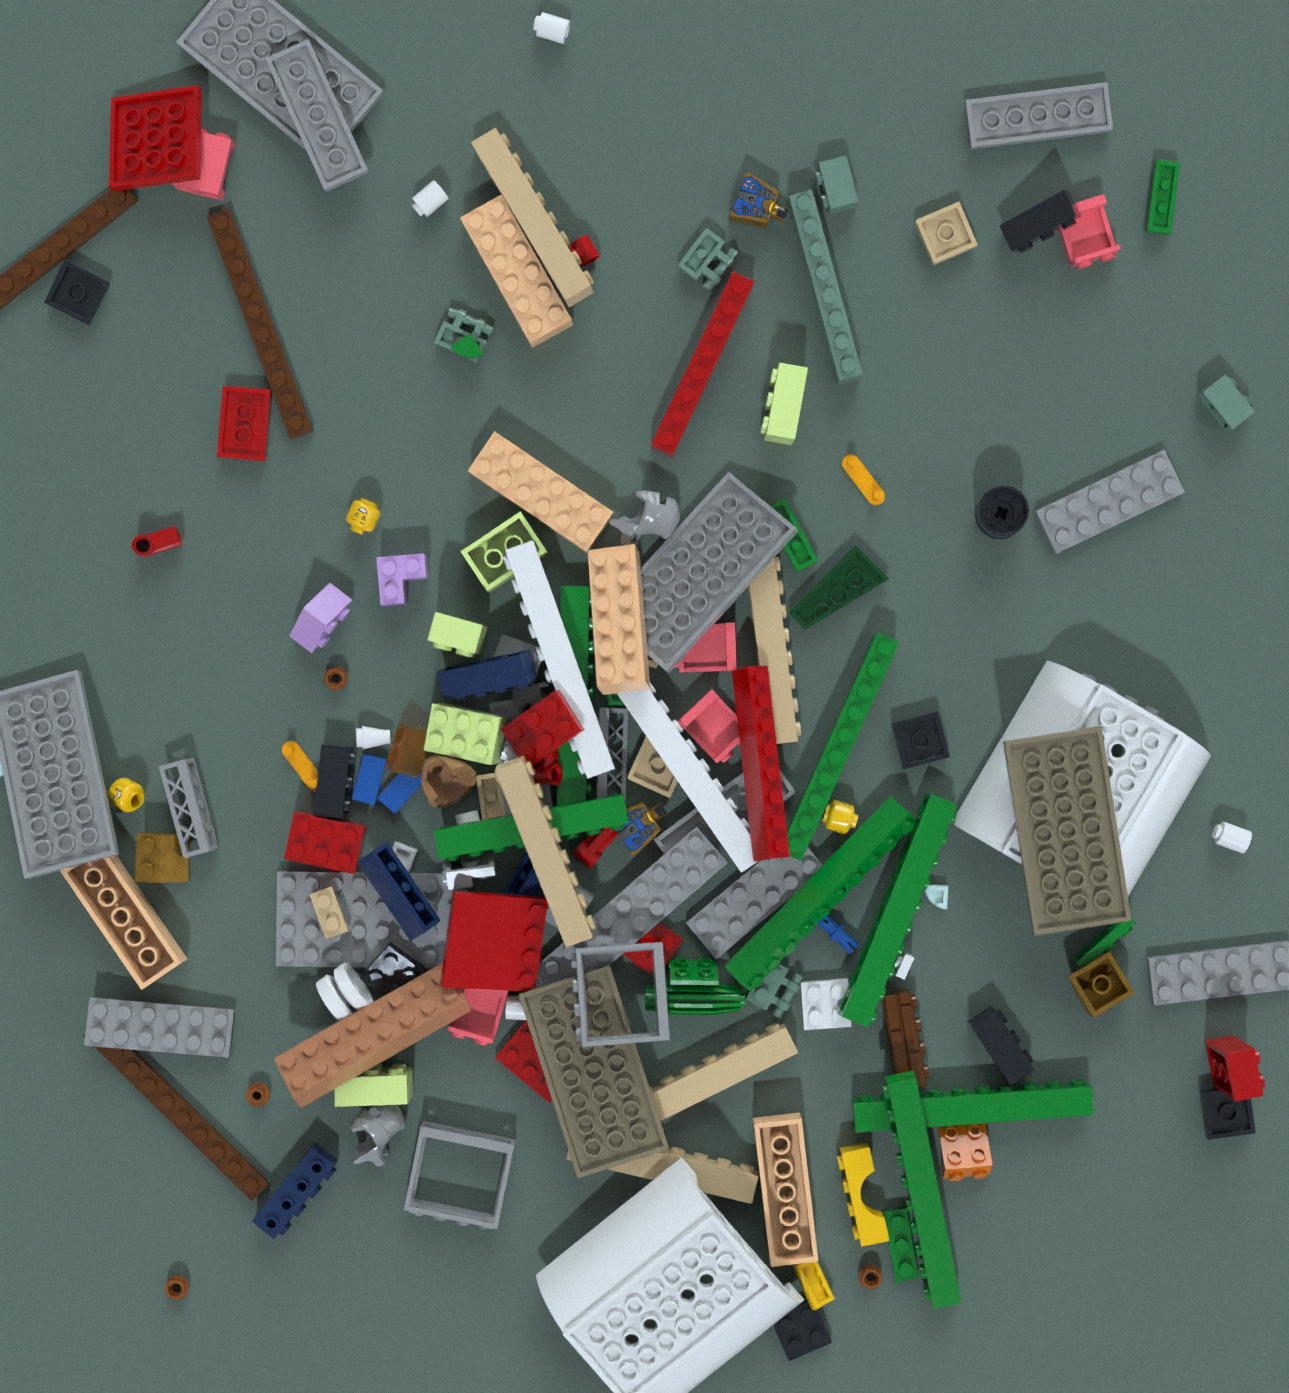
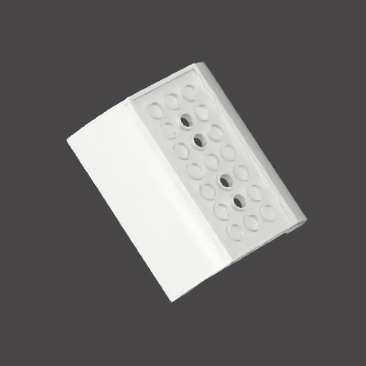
M1047 660L958 810L952 824L1022 864L1003 741L1101 726L1107 764L1111 769L1109 777L1127 894L1129 896L1211 755L1205 748L1182 731L1102 684ZM1115 744H1120L1123 747V754L1118 758L1111 754V748Z
M682 1157L536 1274L542 1297L556 1323L562 1330L563 1335L613 1393H688L804 1301L803 1297L790 1282L783 1286L697 1186L696 1173ZM704 1274H710L714 1279L710 1284H704L700 1281V1277ZM685 1289H691L695 1295L691 1299H685L682 1297L681 1292ZM647 1319H653L657 1322V1326L649 1329L644 1326V1322ZM629 1334H635L639 1340L631 1344L625 1340V1337Z

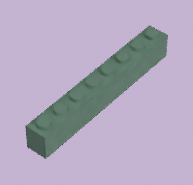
M808 190L790 195L787 205L836 385L858 380L863 374L813 191Z

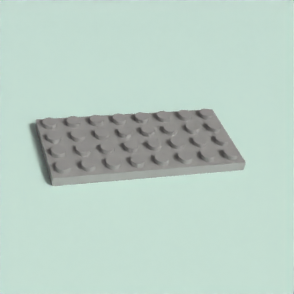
M210 0L176 41L178 46L305 151L306 148L265 58L309 39L351 133L384 94V91L275 0Z
M729 472L641 567L648 656L667 673L673 670L798 532L795 526Z
M75 670L0 691V760L24 879H31L119 855L82 672Z
M277 871L276 966L338 967L346 962L351 967H367L385 946L392 942L425 968H435L443 963L453 891L459 890H448V885H443L442 873L408 872L441 920L428 931L410 941L364 872L350 874L341 871ZM333 885L349 931L325 939L309 894Z

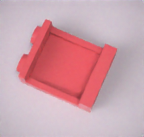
M201 128V179L172 183V185L180 191L223 201L225 196L223 189L231 150H235L236 144L227 134L218 132L216 135L208 134L207 130Z
M1102 194L1075 203L1081 215L1080 218L1076 219L1077 224L1066 230H1063L1062 227L1058 229L1070 268L1078 266L1079 269H1083L1093 265L1092 261L1101 259V262H1106L1115 258V254L1121 248L1120 245L1115 244L1104 206L1107 204L1105 195Z
M735 623L713 624L674 668H679V673L736 670Z
M712 689L677 721L716 763L720 760L723 763L726 762L734 754L731 750L737 744L740 746L737 715Z
M460 988L472 1011L449 1023L447 1031H450L451 1035L457 1038L464 1039L465 1036L473 1038L474 1042L480 1045L487 1046L488 1043L493 1044L509 990Z

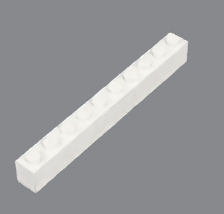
M532 540L505 550L507 556H504L503 559L507 570H513L515 578L511 579L515 592H521L523 601L519 603L524 616L529 615L532 624H529L528 628L532 639L537 637L540 647L536 648L540 661L545 660L548 667L547 670H544L548 684L553 683L555 690L561 691L585 731L569 741L572 751H578L581 759L577 761L581 775L586 773L588 779L613 770L615 767L534 541Z
M650 683V689L617 693L740 872L742 873L755 864L757 861L753 862L751 837L748 832L750 831L749 824L744 817L742 819L737 817L735 811L738 808L731 798L726 800L721 794L724 788L717 778L712 781L707 773L711 769L704 759L698 760L694 752L697 749L690 739L685 741L680 735L683 729L676 719L671 722L667 716L670 710L663 700L658 702L655 699L653 693L656 690Z

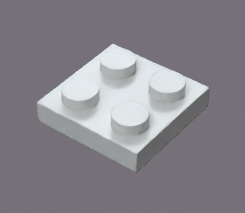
M847 978L800 982L804 1030L851 1027V1020L837 1014L848 987Z

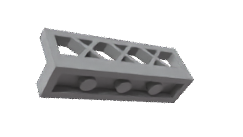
M600 708V728L608 750L613 754L612 760L616 758L622 764V771L615 777L609 771L598 775L597 798L607 796V788L615 781L621 787V793H624L626 802L628 709ZM609 713H624L623 724L617 730L609 723ZM609 727L614 731L610 736ZM622 727L623 737L618 732ZM615 734L623 741V747L616 753L609 747V740ZM621 751L622 760L617 756ZM621 774H622V784L617 780V778H618ZM608 775L612 778V780L609 783Z
M194 757L159 766L183 858L219 849ZM178 767L180 777L177 782L169 778L167 769ZM177 790L185 793L186 800L183 806L175 800ZM184 812L191 816L192 819L189 829L183 826L181 822ZM190 835L197 839L200 849L189 852L187 841Z

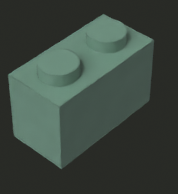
M847 156L819 162L817 171H814L817 186L821 185L823 194H820V200L823 209L827 208L828 215L856 208L858 198Z
M1226 374L1215 380L1200 392L1197 397L1225 432H1229L1255 411L1252 408L1253 404L1250 399L1242 396L1237 389V383L1231 377H1227Z

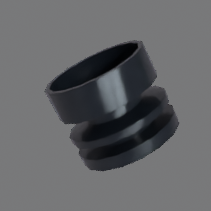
M1002 485L992 488L983 495L976 506L975 520L978 528L983 534L993 539L1002 540L1012 537L1023 528L1028 520L1029 506L1027 499L1022 492L1014 487ZM998 508L1000 511L1005 510L1004 520L1001 517L996 518L995 514L998 512Z

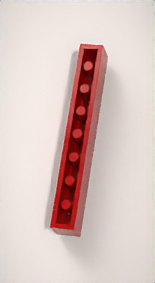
M734 271L732 272L651 443L652 449L673 458L755 281Z
M746 666L733 670L732 679L753 862L788 858L790 854L768 666Z

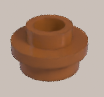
M331 667L324 675L325 684L332 690H340L346 686L348 674L341 667ZM334 674H339L341 677L338 683H335L332 679Z
M254 1083L246 1091L247 1101L255 1107L265 1105L270 1098V1090L263 1083ZM255 1091L261 1093V1099L254 1097Z
M870 1264L861 1268L859 1281L863 1287L875 1289L882 1282V1272L877 1266ZM868 1273L875 1274L874 1278L870 1280L866 1278V1275Z
M180 1275L170 1277L165 1284V1292L173 1300L184 1298L189 1291L188 1281ZM174 1284H180L181 1290H176Z

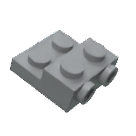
M492 849L483 851L481 856L469 857V854L459 855V860L449 862L443 860L444 871H442V880L444 886L448 885V890H465L473 887V878L486 879L490 876H495L496 853H493Z

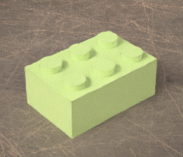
M779 363L777 369L773 368L769 387H773V391L768 393L765 410H768L769 413L768 416H764L760 432L765 434V441L787 445L793 444L796 437L808 371L807 367Z
M521 512L460 551L489 593L514 577L513 570H507L503 557L507 556L505 550L533 540L540 559L548 554Z
M435 612L428 640L433 642L432 647L451 651L452 647L457 648V654L474 658L475 654L481 655L488 627Z
M442 702L432 703L424 750L488 765L500 763L499 757L505 737L501 728L507 725L508 716Z
M393 1063L392 1067H382V1064H377L334 1089L335 1107L408 1104L413 1095L412 1066H406V1063Z

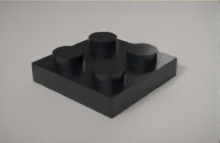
M65 260L44 303L90 325L110 283Z
M938 711L891 723L903 769L950 757Z
M389 942L361 973L360 979L385 996L426 973L427 968L392 942Z
M1218 1089L1200 1091L1205 1134L1208 1140L1256 1133L1251 1099L1235 1102Z
M807 1299L773 1325L788 1361L832 1343L819 1310H812Z

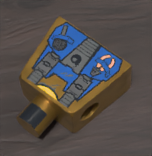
M746 172L730 212L729 221L766 228L770 217L784 222L789 209L776 204L779 191Z
M644 801L627 808L629 823L624 824V829L616 830L632 856L661 831L656 821L668 814L661 802L650 809L647 808Z

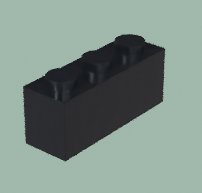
M1062 190L999 226L1011 251H1019L1021 254L1033 248L1032 243L1039 239L1044 242L1055 236L1054 231L1061 227L1063 230L1074 226L1077 224L1076 219L1080 218L1081 215L1069 190Z
M321 744L314 816L342 819L346 817V813H350L351 799H348L349 790L353 789L354 776H350L351 766H355L356 752H353L352 746Z
M990 1006L970 1019L968 1023L1005 1080L1012 1085L1034 1071L1030 1064L1034 1060L1026 1049L1022 1051L1017 1044L1021 1040L1013 1029L1009 1031L1005 1023L1008 1020L1000 1009L996 1011Z

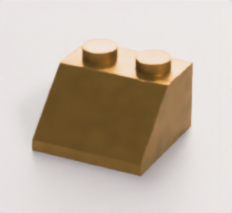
M142 832L137 834L135 882L165 883L189 881L190 857L183 858L177 833ZM191 835L187 841L189 852L191 851Z
M1110 951L1068 975L1076 996L1087 1014L1093 1018L1135 993Z

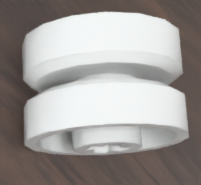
M346 962L334 969V977L325 975L316 982L320 997L338 1021L374 1002L373 996L365 982L360 979V975Z

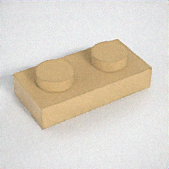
M496 772L476 775L482 820L506 815L502 787Z
M333 885L309 894L325 939L349 931Z

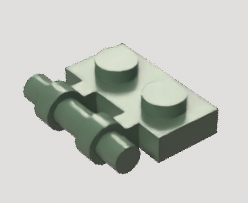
M705 228L677 268L696 282L701 275H704L707 280L702 286L707 291H710L714 285H718L721 281L720 277L725 270L731 268L734 264L733 260L738 252L733 248H730L726 254L722 252L721 248L724 246L725 241L708 228ZM714 258H717L720 262L712 271L708 266Z
M451 307L447 316L455 319L453 325L443 321L434 344L455 353L450 346L471 334L460 329L464 323L474 328L471 335L483 352L487 341L481 339L480 336L482 332L491 336L494 327L486 324L487 321L481 318L478 320L467 315V312L462 309L458 311ZM481 357L476 358V359H472V358H465V359L470 360V361H472V362L478 364V362H479V360H480Z
M779 964L774 971H771L763 979L759 987L748 992L745 999L766 1011L770 1003L775 1004L776 1008L773 1015L781 1018L783 1013L788 1011L791 1006L789 1002L794 993H798L801 987L799 984L803 976L795 972L790 980L785 977L789 968ZM783 984L787 988L782 997L779 998L775 994L780 985Z

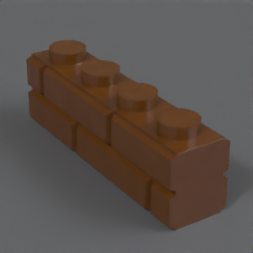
M907 988L888 991L881 1001L893 1072L898 1074L913 1070L918 1087L926 1086V1079L929 1078V1070L927 1064H923L922 1055H926L924 1042L919 1041L918 1032L922 1031L919 1017L915 1018L914 1008H918L916 995L911 994V991Z

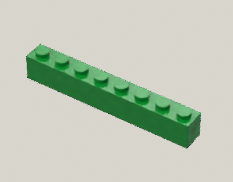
M624 793L549 807L553 818L550 820L552 828H557L564 840L578 837L577 833L587 831V835L601 833L602 828L610 827L611 831L624 829V824L629 823ZM512 814L440 827L433 831L438 858H445L446 862L459 860V855L469 854V857L483 855L485 850L492 849L493 853L506 851V846L516 845V848L525 847Z

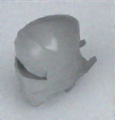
M637 490L635 496L641 499L637 516L632 519L626 516H622L619 519H609L610 525L618 528L622 533L621 544H635L637 546L642 534H655L663 539H668L680 521L679 505L675 499L667 496L660 500L659 492Z
M372 1105L368 1109L364 1108L363 1111L355 1116L350 1125L353 1132L365 1130L367 1137L366 1142L358 1143L357 1151L359 1153L353 1157V1163L360 1164L365 1161H371L377 1167L385 1165L386 1162L382 1156L389 1155L386 1144L398 1131L405 1129V1120L398 1105Z

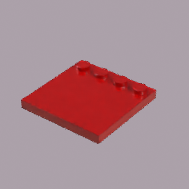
M198 85L111 98L109 188L111 190L120 191L201 179L202 89Z
M453 891L440 985L446 988L529 991L535 989L548 907L546 897Z

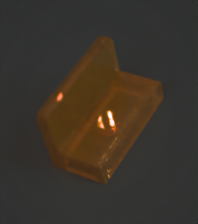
M399 722L385 768L417 778L426 754L424 745L427 731Z

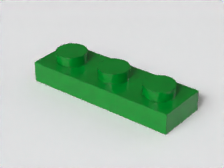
M1156 160L1154 162L1145 233L1167 236L1171 234L1180 162Z
M785 498L770 505L798 530L793 538L783 547L795 571L799 572L817 562L818 559Z
M1131 917L1132 921L1109 925L1071 960L1077 967L1082 968L1095 960L1102 952L1110 951L1115 946L1114 942L1120 936L1125 937L1133 930L1132 926L1136 922Z
M902 1206L883 1210L889 1236L888 1245L895 1282L919 1279L907 1207Z

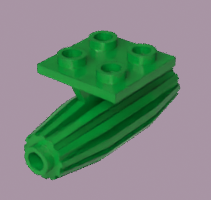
M676 958L675 960H669L670 982L666 983L668 1014L712 1016L738 1012L741 1010V1006H745V992H741L740 987L719 983L716 960L701 958L699 960ZM654 985L645 986V1010L656 1012Z

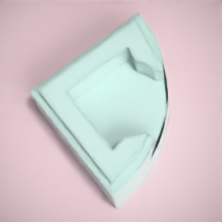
M929 884L927 889L924 890L929 901L939 908L947 909L948 885Z

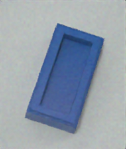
M363 754L352 800L376 805L388 759Z
M408 762L377 799L396 814L422 784L421 772Z

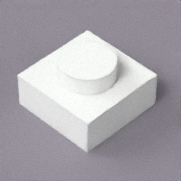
M902 951L901 956H897L893 964L895 965L894 974L905 980L914 957Z

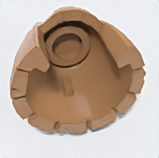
M434 754L427 758L422 765L421 782L429 804L434 808H447L450 804L458 803L474 786L476 782L475 770L467 762L457 757Z

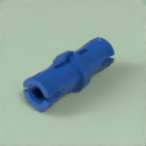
M829 915L824 919L826 922L820 920L818 925L829 934L828 938L832 941L835 940L848 954L854 949L847 942L855 948L858 946L859 943L844 930L845 927L842 924L838 925Z

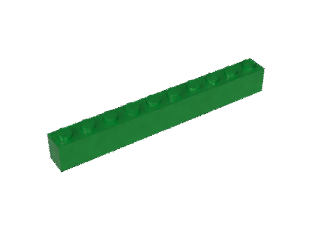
M561 586L560 616L590 700L593 701V687H588L589 677H593V663H589V654L594 653V639H589V630H593L592 616H590V587ZM570 742L561 746L558 751V764L562 768L563 777L560 784L557 785V805L587 800V796H591V782H587L586 773L581 775L577 765V761L581 759L578 751H572Z
M878 632L873 635L788 824L790 857L802 861L898 647V641Z
M925 793L915 817L917 822L909 832L837 1012L841 1017L869 1027L870 1022L873 1023L876 1019L878 1012L876 1009L877 1004L885 996L887 979L891 978L894 974L895 965L893 964L896 957L900 956L903 951V939L905 934L911 931L913 926L911 919L914 912H917L921 906V894L923 889L926 890L931 880L929 874L932 867L934 868L939 861L940 855L938 852L941 845L943 846L947 841L949 824H952L957 816V810H955L957 804L933 794Z
M890 796L724 967L750 992L759 987L763 979L779 966L780 961L787 954L792 953L804 937L811 934L818 922L825 919L829 915L830 910L837 903L845 899L847 893L862 881L863 876L870 869L879 864L880 859L896 846L898 840L904 834L912 830L913 825L917 821Z
M913 1070L884 1076L886 1085H882L885 1100L889 1099L891 1106L887 1108L889 1122H894L895 1130L891 1131L894 1145L898 1144L900 1152L896 1153L898 1166L903 1167L904 1175H900L903 1190L908 1189L909 1197L905 1198L908 1212L913 1214V1219L909 1220L912 1234H917L918 1241L914 1242L917 1257L921 1256L923 1263L918 1264L921 1278H926L927 1286H923L926 1301L931 1300L933 1309L960 1304L961 1298L917 1080Z
M1072 1079L1070 1083L1061 1084L1060 1081H1047L1046 1085L1027 1082L1022 1084L1023 1087L1002 1084L996 1089H990L989 1086H977L975 1090L966 1091V1088L961 1087L952 1088V1092L932 1089L928 1090L927 1094L919 1095L926 1127L1091 1116L1094 1115L1092 1086L1084 1082L1083 1079ZM883 1093L880 1094L881 1097L871 1098V1095L863 1094L858 1095L857 1099H851L853 1128L856 1133L895 1130L894 1122H889L887 1108L891 1107L889 1099L885 1100Z

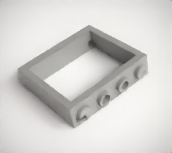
M663 942L575 948V953L571 954V968H576L577 978H572L573 993L578 992V1002H574V1014L580 1020V1027H576V1041H581L582 1047L670 1040ZM652 950L657 1032L588 1037L583 955Z
M423 1121L420 1127L404 1210L415 1214V1216L430 1215L437 1221L449 1219L462 1226L474 1224L479 1225V1228L485 1230V1228L497 1229L516 1139ZM427 1137L506 1153L493 1214L415 1198Z

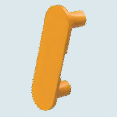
M845 456L842 460L843 469L870 504L880 505L885 499L883 490L857 456Z
M286 742L282 747L283 755L311 791L316 792L318 770L296 742Z

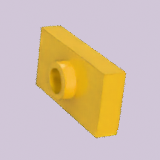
M818 1262L792 1265L812 1310H817L835 1299Z

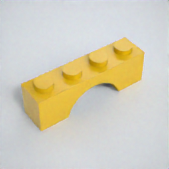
M864 1142L839 1148L841 1155L837 1156L838 1166L840 1170H844L846 1177L842 1179L844 1193H849L851 1201L846 1202L849 1216H854L856 1224L852 1225L854 1240L859 1239L861 1247L889 1241L885 1217L882 1211L868 1207L861 1200L860 1191L862 1183L868 1175L875 1171L868 1143Z

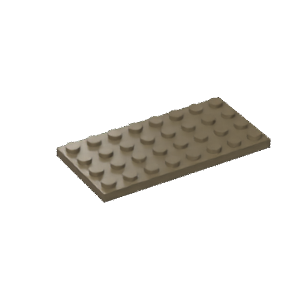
M1102 727L1003 741L1032 934L1036 936L1132 921Z
M611 965L584 972L588 1037L632 1034ZM575 975L519 993V998L577 1178H581L668 1150L669 1145L636 1043L582 1047L581 1041H576V1027H580V1020L574 1014V1002H578V992L573 993L572 978H577Z

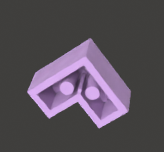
M424 553L376 557L380 605L382 606L408 604L406 581L429 579L428 556Z
M329 583L303 608L289 637L311 653L318 647L322 649L330 639L328 634H331L336 628L337 621L340 620L342 622L349 615L351 610L348 607L352 599Z

